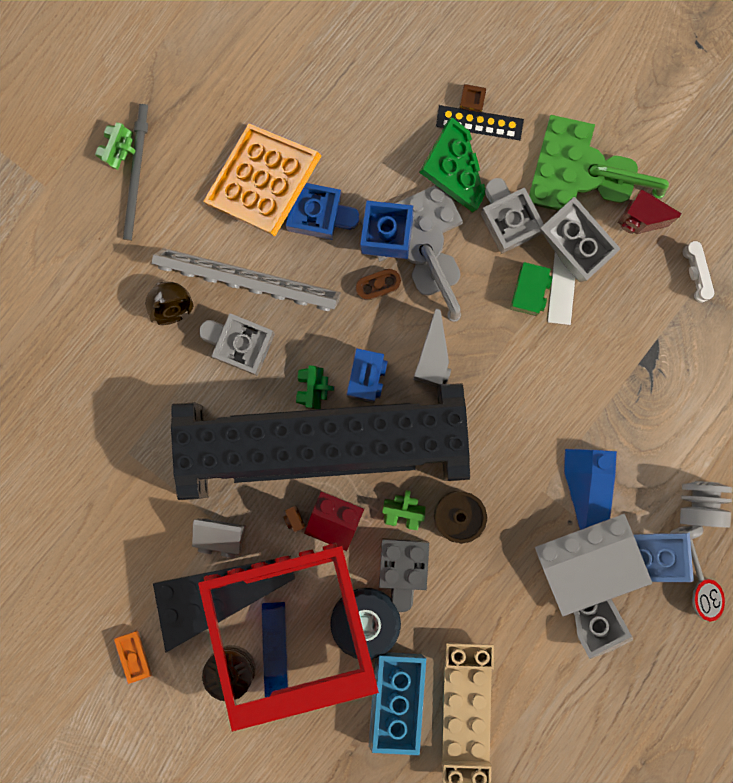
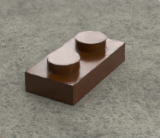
M296 505L285 510L287 515L283 516L288 529L293 528L294 532H297L305 527Z

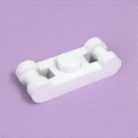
M693 241L685 246L682 252L683 256L689 259L691 266L689 267V274L691 279L695 280L697 291L694 294V298L697 302L703 303L714 296V289L702 245L697 241Z

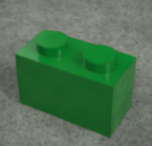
M523 262L520 267L510 310L537 316L540 311L544 312L547 298H544L545 290L550 289L553 276L549 275L550 268Z

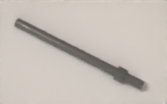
M139 104L138 119L134 124V132H136L134 149L136 151L132 159L123 240L132 241L144 138L145 134L148 133V123H146L148 105Z

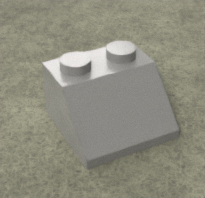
M204 518L194 519L192 547H197L200 553L212 554V550L220 551L221 556L235 558V554L239 555L242 551L246 525Z

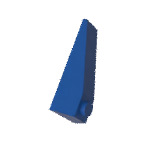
M565 449L564 475L569 486L570 497L573 501L580 530L609 520L611 517L617 451Z

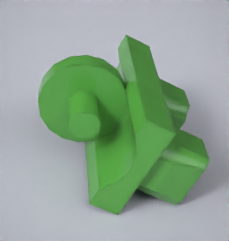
M116 122L115 126L107 125L104 137L109 140L107 146H98L95 155L111 168L118 170L121 161L125 160L127 154H135L136 150L130 147L133 141L131 139L133 132Z
M406 490L404 496L395 495L394 500H384L382 512L384 514V524L396 526L398 517L407 518L406 528L418 530L421 521L424 522L426 507L417 505L418 499L410 498V491Z

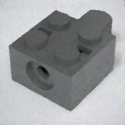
M382 538L379 588H391V602L395 604L398 612H406L413 606L414 590L427 591L428 541Z

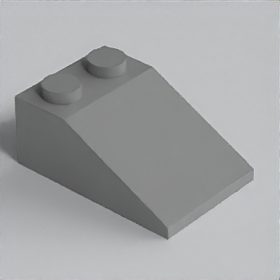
M575 197L539 228L564 266L579 282L587 281L620 250V247Z
M436 309L413 380L438 388L442 383L446 384L448 382L451 369L447 368L449 359L441 310Z

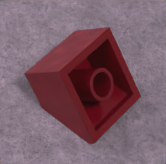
M641 189L631 199L617 223L622 225L621 228L630 234H640L669 227L680 218L682 213Z
M321 491L304 534L328 544L336 543L337 547L342 546L343 550L347 551L365 508Z

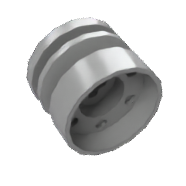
M704 481L682 484V490H692V496L681 495V499L692 502V507L681 508L680 524L731 527V512L720 509L721 504L732 503V499L721 498V492L732 493V487L718 482Z

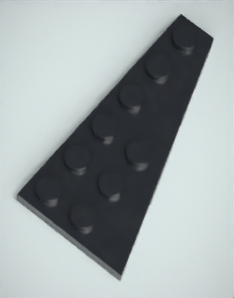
M275 559L260 561L266 562L268 565L276 563ZM259 562L153 583L165 653L208 629L198 583L204 582L203 577L213 574L221 575V577L227 576V571L236 568H242L244 571L252 569V564ZM294 572L248 584L240 581L212 589L211 594L218 623L294 580Z

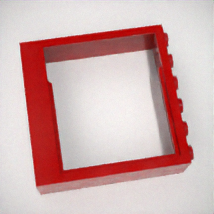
M336 543L323 546V551L314 553L313 549L299 552V557L291 559L289 555L275 559L276 563L270 565L266 562L252 564V569L244 571L242 568H236L227 571V576L221 577V575L213 574L203 577L204 582L198 583L232 732L379 693L342 546L337 547ZM334 562L360 669L273 691L269 697L237 705L211 590L240 581L248 584Z

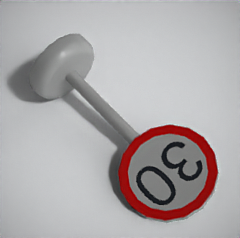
M686 525L674 529L670 533H690L692 561L699 580L693 591L694 610L702 620L707 622L716 621L724 611V592L716 581L711 579L704 580L692 539L703 534V526Z

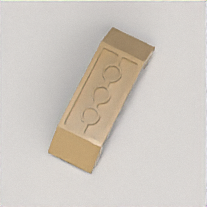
M446 643L442 730L443 783H491L490 721L494 645Z

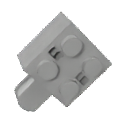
M495 178L489 181L485 188V194L490 205L482 209L481 216L500 253L503 254L541 235L542 232L539 228L544 224L525 187L511 194L503 179Z
M231 313L225 325L208 320L201 325L199 331L201 338L205 342L216 346L212 354L214 359L256 376L260 372L275 336L273 330Z

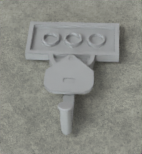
M435 185L396 204L413 205L414 209L409 256L406 259L416 264L412 273V279L418 291L423 295L429 296L440 291L449 308L448 319L455 322L461 317V308L450 286L455 285L459 281L460 270L452 256L441 252L444 245L443 233L463 224V221L450 195ZM364 218L360 219V222H361L362 227H363ZM377 256L379 262L389 258L385 256Z

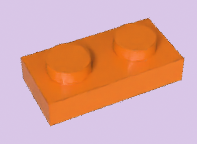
M138 630L114 638L128 684L151 677L152 673Z

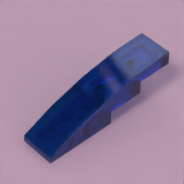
M285 602L262 603L265 697H269L273 691L289 687Z

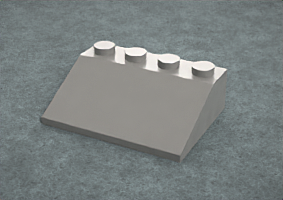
M625 514L535 547L562 616L652 584Z

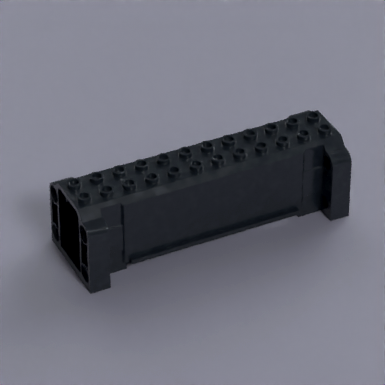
M463 383L440 385L437 388V405L421 406L419 403L386 404L231 415L230 417H220L211 421H204L203 405L196 402L173 403L171 406V442L177 499L209 498L208 479L234 478V483L369 474L416 470L415 465L440 462L443 465L444 481L470 480V453Z

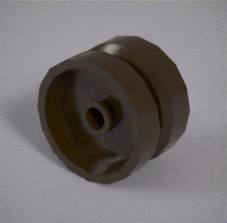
M462 491L450 492L442 497L435 506L433 516L435 526L440 534L449 541L459 544L469 543L480 537L486 528L488 518L482 501L472 493ZM458 513H463L465 516L464 521H457L456 516Z

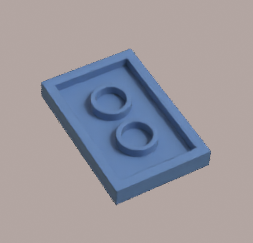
M690 533L633 534L652 582L694 581Z

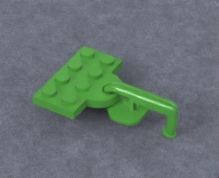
M550 115L529 197L535 206L559 211L573 197L576 198L578 192H590L596 188L603 199L623 203L631 197L634 184L653 188L652 193L655 198L660 199L664 197L669 187L668 180L637 173L638 166L630 158L616 155L605 160L603 154L598 149L590 146L595 124Z

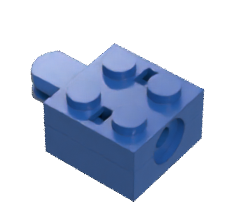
M306 183L288 213L286 228L288 232L333 240L335 227L352 230L358 226L359 212L354 207L340 205V189Z
M356 348L347 398L375 403V398L380 399L383 384L379 383L380 376L385 377L388 362L383 360L384 354Z

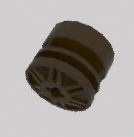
M227 645L224 646L228 670L231 671V682L236 700L248 691L255 677L256 666L253 657L246 649L240 646ZM213 653L203 668L202 681L205 690L211 697L219 701H225Z

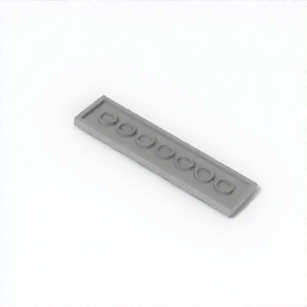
M166 248L153 254L151 263L158 265L160 270L172 271V269L181 271V275L188 277L199 275L203 276V280L216 283L217 280L226 282V286L231 288L247 287L249 288L248 291L252 293L262 294V292L270 293L271 297L284 300L285 297L294 299V303L299 305L314 304L317 305V309L323 311L335 309L341 292Z

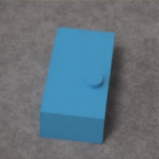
M387 652L385 655H379L375 658L374 675L379 693L372 695L368 744L372 753L420 755L426 658L422 654Z

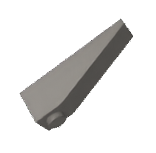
M612 599L574 612L577 635L589 659L611 652L633 641V637Z

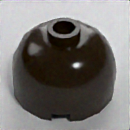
M175 282L157 283L149 291L145 301L150 321L152 323L156 321L158 325H170L183 319L180 315L186 311L189 315L194 307L187 289Z

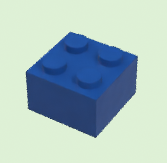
M366 200L360 243L362 254L408 259L414 218L413 205Z

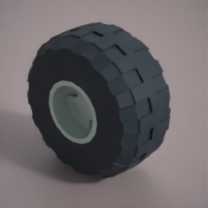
M357 588L353 591L370 659L372 660L379 655H385L395 645L401 630L400 614L395 604L391 602V598L384 592L373 588ZM341 597L332 611L330 621L331 633L335 643L345 654L358 659L343 598Z

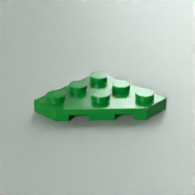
M450 118L419 173L473 213L478 210L485 196V185L481 184L478 173L480 171L476 153H473L470 144L472 140L470 131L454 118Z

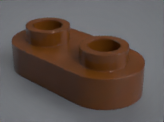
M385 269L362 277L356 284L357 295L363 300H372L393 293L400 286V275L393 269ZM391 278L394 283L389 286L385 284V280ZM364 286H371L372 291L365 293L363 291Z

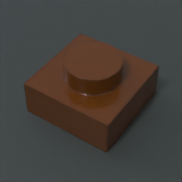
M464 84L459 109L482 113L486 88Z

